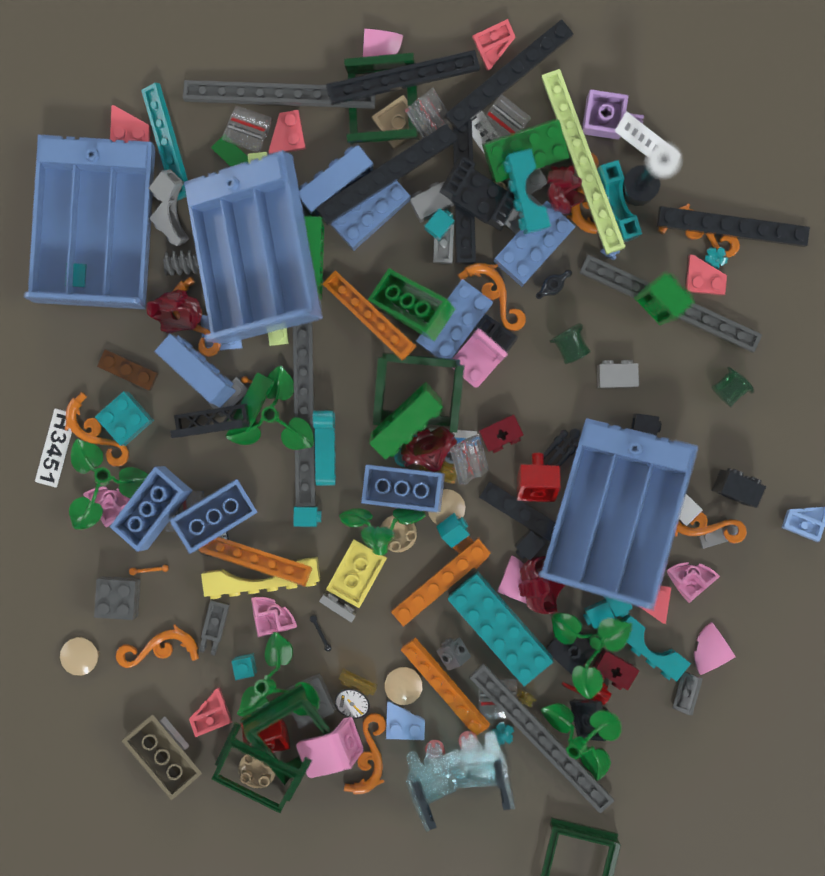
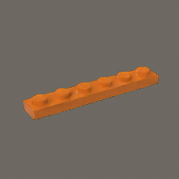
M336 270L325 280L323 285L401 360H404L415 349L416 346Z
M217 537L199 548L201 553L306 587L312 571L310 566L221 537Z
M477 538L396 606L391 613L404 627L490 555L491 552Z
M416 637L401 648L404 655L471 732L477 736L489 728L491 724Z

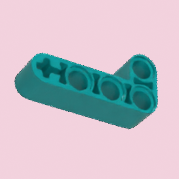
M333 410L313 411L316 486H335V412Z

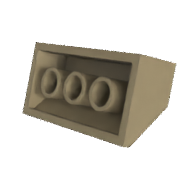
M153 714L122 739L124 745L171 801L202 774Z

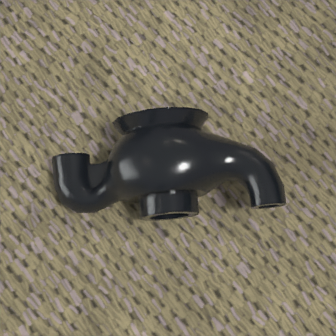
M566 270L562 275L555 274L546 278L541 290L536 294V298L541 299L544 296L558 294L564 287L565 279L571 277L572 271Z

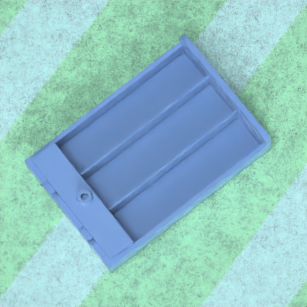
M38 135L28 292H25L24 298L33 303L146 309L151 220L149 218L152 214L153 192L149 187L154 181L155 146L152 142L128 140V143H124V140L112 142L111 139L79 137V140H77L75 137L64 139L62 136ZM74 263L87 264L85 287L72 286Z
M282 150L263 156L260 161L259 159L251 160L250 164L245 162L220 170L219 174L213 172L208 174V177L201 176L185 181L184 186L211 334L205 335V341L227 344L322 319L293 156Z
M586 418L542 572L540 571L539 576L654 611L697 456L698 446L675 440L673 442L667 438H657L655 435L627 428L622 429L619 426H610L607 423Z

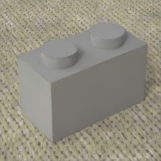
M437 181L431 184L428 190L424 192L420 190L412 195L410 204L420 223L431 218L439 208L444 211V209L454 206L450 199L439 192L444 181L442 183Z
M613 360L602 361V364L597 365V388L639 387L638 363H633V360H621V364H614Z

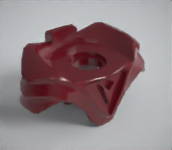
M573 165L560 168L552 166L547 178V183L551 184L548 189L551 207L555 212L568 214L570 213V208L585 200L583 193L573 190L582 185V179L574 176Z
M177 289L173 292H166L159 298L146 304L147 315L160 322V330L166 333L193 330L201 321L202 314L199 301L196 298L189 297L187 292ZM173 311L180 313L179 319L173 316Z
M438 427L431 432L429 428L418 431L417 436L413 437L408 444H402L400 454L402 455L404 466L407 467L412 463H416L432 472L440 471L448 452L457 449L458 444L454 433L445 427Z
M546 556L535 557L530 561L528 560L520 569V576L523 582L518 585L520 596H526L527 607L530 610L540 614H552L557 612V598L565 584L540 577L539 573L543 570Z

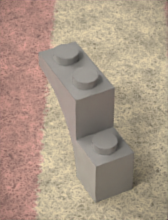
M172 170L161 171L149 187L153 192V196L157 200L162 201L149 219L154 223V227L157 230L162 231L167 236L170 243L179 246L189 240V237L181 227L177 215V199L184 182Z

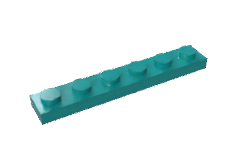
M153 83L141 91L164 171L172 170L183 182L188 181L160 83ZM184 185L179 192L177 201L186 197Z

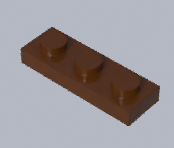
M106 349L97 367L151 391L159 374Z

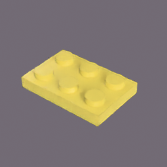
M354 539L326 590L360 608L387 557L374 554L372 548Z

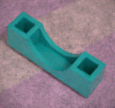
M532 150L509 154L505 158L504 169L506 173H509V189L511 192H514L515 200L513 203L516 212H519L520 219L518 223L520 230H523L524 235L548 229L551 225L546 207L533 203L527 196L525 189L527 177L536 169Z
M619 160L599 166L597 171L623 241L627 242L642 235L637 216L630 212L624 199V176Z
M629 614L624 616L621 621L632 623L631 634L627 641L632 646L630 650L639 657L641 654L647 658L645 662L651 667H659L662 670L660 674L666 679L670 680L673 678L677 682L691 663L672 648L665 652L649 650L644 641L645 627Z

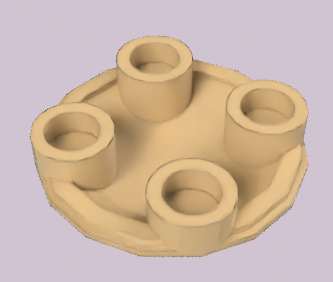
M444 489L441 512L428 511L432 521L438 525L453 513L459 518L463 517L466 507L460 494L454 490Z
M393 515L387 517L382 522L381 527L390 529L395 517ZM399 521L396 522L393 529L394 538L388 542V550L392 552L408 550L417 538L415 524L404 525L399 523Z
M82 637L69 640L64 644L60 652V661L64 669L73 675L79 676L92 671L99 658V651L94 644Z
M399 667L387 675L385 692L392 702L399 705H408L420 697L422 680L413 668Z
M247 754L240 761L239 774L242 783L253 788L267 787L274 780L275 773L267 764Z

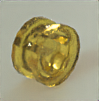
M522 690V695L517 698L523 704L532 708V702H536L537 699L527 691Z

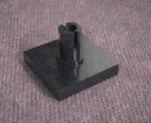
M555 637L545 647L552 657L571 675L574 668L579 665L583 666L595 651L590 645L589 638L578 637L572 644H563Z
M582 699L569 701L571 711L574 714L577 737L586 738L596 729L590 723V718L595 712L600 710L609 711L606 707H602L601 701ZM598 732L590 739L595 741H607L603 739Z

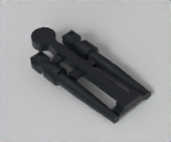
M572 429L568 439L564 438L568 435L566 430H562L560 435L555 437L554 442L543 453V460L554 448L557 451L545 465H550L559 454H562L564 456L555 465L561 466L570 455L572 456L576 452L575 449L578 448L579 441H574L573 444H571L573 438L576 439L580 436L579 430ZM562 441H564V443L562 444L561 447H558V446H557V445L560 444ZM567 445L571 446L566 450V453L563 451Z

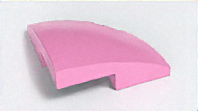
M364 29L363 57L398 54L402 45L403 35L383 30Z
M100 487L94 502L100 504L103 508L100 520L106 528L113 523L131 499L123 496L118 488L115 491L108 490L107 487ZM95 488L83 493L90 501L92 500Z
M511 555L497 592L526 603V596H520L518 587L520 583H523L520 569L524 563Z
M685 562L672 566L666 572L681 595L690 603L720 576L705 565L693 566Z
M251 598L258 638L271 635L273 632L279 633L297 628L294 617L286 607L282 608L275 603V600L270 598Z
M712 622L701 631L697 638L699 642L697 652L694 651V661L700 675L736 657Z

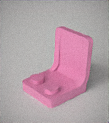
M477 329L452 359L460 360L461 365H465L463 378L474 388H477L508 354L485 333Z
M352 717L344 718L333 732L301 740L296 745L302 762L305 757L312 760L306 771L309 778L351 769L364 750Z

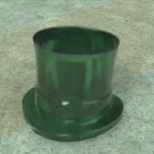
M581 323L572 326L549 340L550 343L556 344L565 364L575 362L591 352L580 332L583 329Z
M728 366L729 372L711 388L731 408L747 392L753 394L754 388L746 378Z

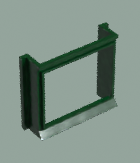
M414 53L344 59L348 79L355 78L356 75L372 74L415 64ZM417 86L407 88L409 129L358 133L357 108H349L350 134H347V142L350 145H354L355 143L392 140H419V119L412 107L414 104L418 108Z
M383 353L382 357H378L372 425L380 426L381 420H385L393 412L383 410L387 362L455 368L450 416L438 415L436 418L432 417L427 423L429 425L450 426V432L457 433L465 365H461L460 360L408 355L404 360H401L394 353Z
M301 683L240 719V722L243 724L245 738L254 748L276 759L277 757L257 733L298 708L303 707L324 735L331 733L332 730L308 700L305 688ZM298 756L286 764L299 769L302 760ZM269 766L284 785L292 778Z
M234 722L216 760L215 765L217 768L211 780L281 813L287 801L290 802L312 760L305 757L299 769H296L236 739L242 725ZM232 747L293 777L280 804L219 775Z
M551 817L550 827L552 831L541 876H549L559 834L609 846L602 876H614L621 847L618 833Z

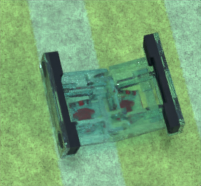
M471 731L463 732L459 736L458 741L462 749L461 752L456 749L445 754L443 743L439 740H431L425 746L424 766L416 752L412 751L407 754L409 774L406 781L426 832L437 828L429 804L455 792L458 788L497 786V788H500L503 810L515 809L512 783L505 754L501 752L494 732L489 731L485 734V750L482 744L478 742L476 734Z

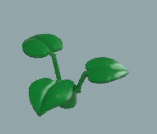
M278 366L267 376L275 381L267 396L268 399H274V402L262 410L260 421L256 424L255 419L249 432L240 428L228 430L226 434L228 440L240 445L254 444L261 438V431L258 427L266 421L268 423L278 422L286 427L281 433V440L287 448L301 450L313 446V431L304 419L292 418L288 425L279 419V412L274 408L278 399L288 400L294 393L293 379L282 366Z
M76 439L71 449V464L81 474H86L90 470L95 472L96 488L91 501L86 497H79L71 503L69 516L73 528L76 530L87 529L94 526L101 519L103 508L100 504L94 503L100 486H106L112 480L120 484L119 491L123 496L132 498L148 474L138 468L127 467L120 470L119 480H117L114 476H111L107 468L95 469V467H99L103 462L102 450L93 443Z
M396 508L393 511L395 518L391 523L390 529L387 527H372L369 520L373 518V515L366 509H350L341 513L339 518L344 525L349 527H360L366 524L368 527L361 531L362 539L373 549L374 554L385 555L388 553V542L394 538L393 529L395 523L399 521V523L404 525L412 524L426 517V513L421 510Z
M556 613L552 616V626L558 641L563 644H572L576 641L577 637L589 638L591 647L595 649L585 667L579 665L574 668L572 673V681L577 691L585 698L592 699L601 690L603 677L596 668H589L590 663L603 647H606L609 651L622 649L630 637L632 623L616 618H606L600 622L598 633L594 635L592 633L581 635L579 632L582 630V624L577 617L568 613Z
M273 632L265 648L266 663L271 667L276 666V668L268 675H265L264 679L258 680L255 686L245 690L237 715L245 717L270 702L266 698L267 695L289 691L277 689L274 680L270 679L280 669V665L289 664L293 657L292 645L278 632ZM298 682L295 686L300 683L303 685L308 700L318 711L319 696L315 688L307 682ZM303 707L293 711L300 716L308 715Z
M560 703L543 707L540 710L541 713L556 730L561 733H568L570 731L568 739L570 744L566 748L568 756L573 759L581 758L583 765L591 772L596 781L604 777L611 766L610 756L604 749H595L594 746L587 747V742L597 732L607 741L618 739L622 732L620 719L612 712L605 710L597 711L590 718L591 725L596 729L586 738L580 736L573 738L575 726L572 724L574 721L572 711L566 705Z

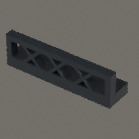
M247 404L174 415L176 430H172L170 433L171 438H181L250 427ZM236 409H242L243 420H236L232 417ZM218 412H222L227 416L223 423H219L214 419ZM201 415L209 419L204 426L196 422ZM186 417L191 423L188 428L182 429L180 418Z

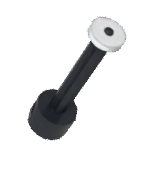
M659 144L655 146L648 155V166L638 165L630 169L624 176L623 195L627 203L634 206H643L649 203L659 192L661 186L659 176H668L675 172L680 163V155L672 145Z

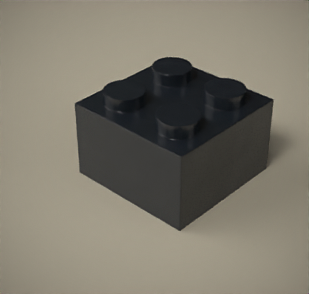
M730 468L720 470L711 491L743 505L758 508L767 486L762 485V481L755 477H743L744 473L739 470H732Z

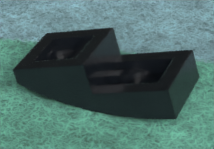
M487 314L483 316L474 328L475 331L480 329L506 353H508L518 339L516 335Z

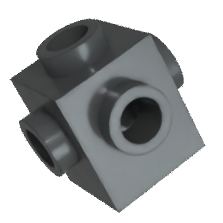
M460 637L453 640L452 638L446 639L441 643L442 647L437 650L448 671L460 667L471 658Z

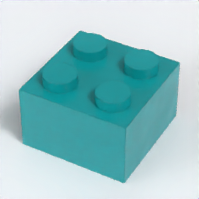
M125 391L95 416L120 446H126L154 421L130 392Z

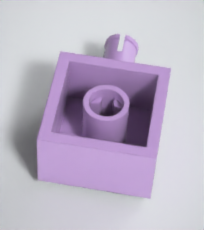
M590 90L585 104L582 124L583 133L585 135L619 140L621 136L615 130L626 113L629 95ZM630 113L643 124L642 119H644V115Z

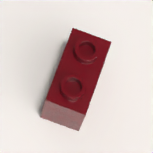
M515 415L504 418L478 431L487 451H492L493 454L504 449L502 445L507 443L513 445L521 441L520 437L524 436ZM499 430H501L502 432L506 431L504 440H502V438H497L496 435L499 434Z
M605 648L602 649L592 666L599 670L604 681L606 678L611 680V685L619 690H622V688L629 690L640 671L634 665ZM612 668H613V669H616V668H617V669H618V672H617V673H616V672H613V673H612V672H611V669H612Z

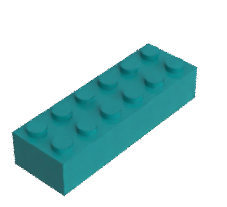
M478 570L448 595V601L523 686H526L553 663L552 655Z

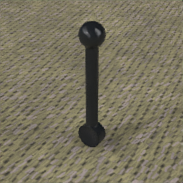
M310 616V622L314 623L325 645L324 650L326 652L331 651L332 647L327 643L317 623V616Z

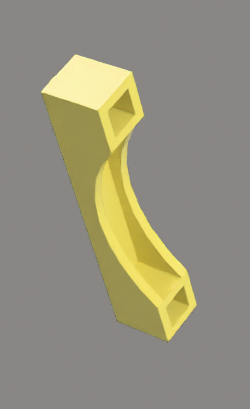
M318 557L298 559V563L312 567L306 587L315 586L316 582L320 581ZM224 569L205 571L201 574L204 597L210 596V599L221 598L222 594H229V597L241 595L240 592L248 591V594L259 593L260 589H267V592L279 590L278 587L286 586V589L297 588L298 585L277 577L255 580L241 578Z

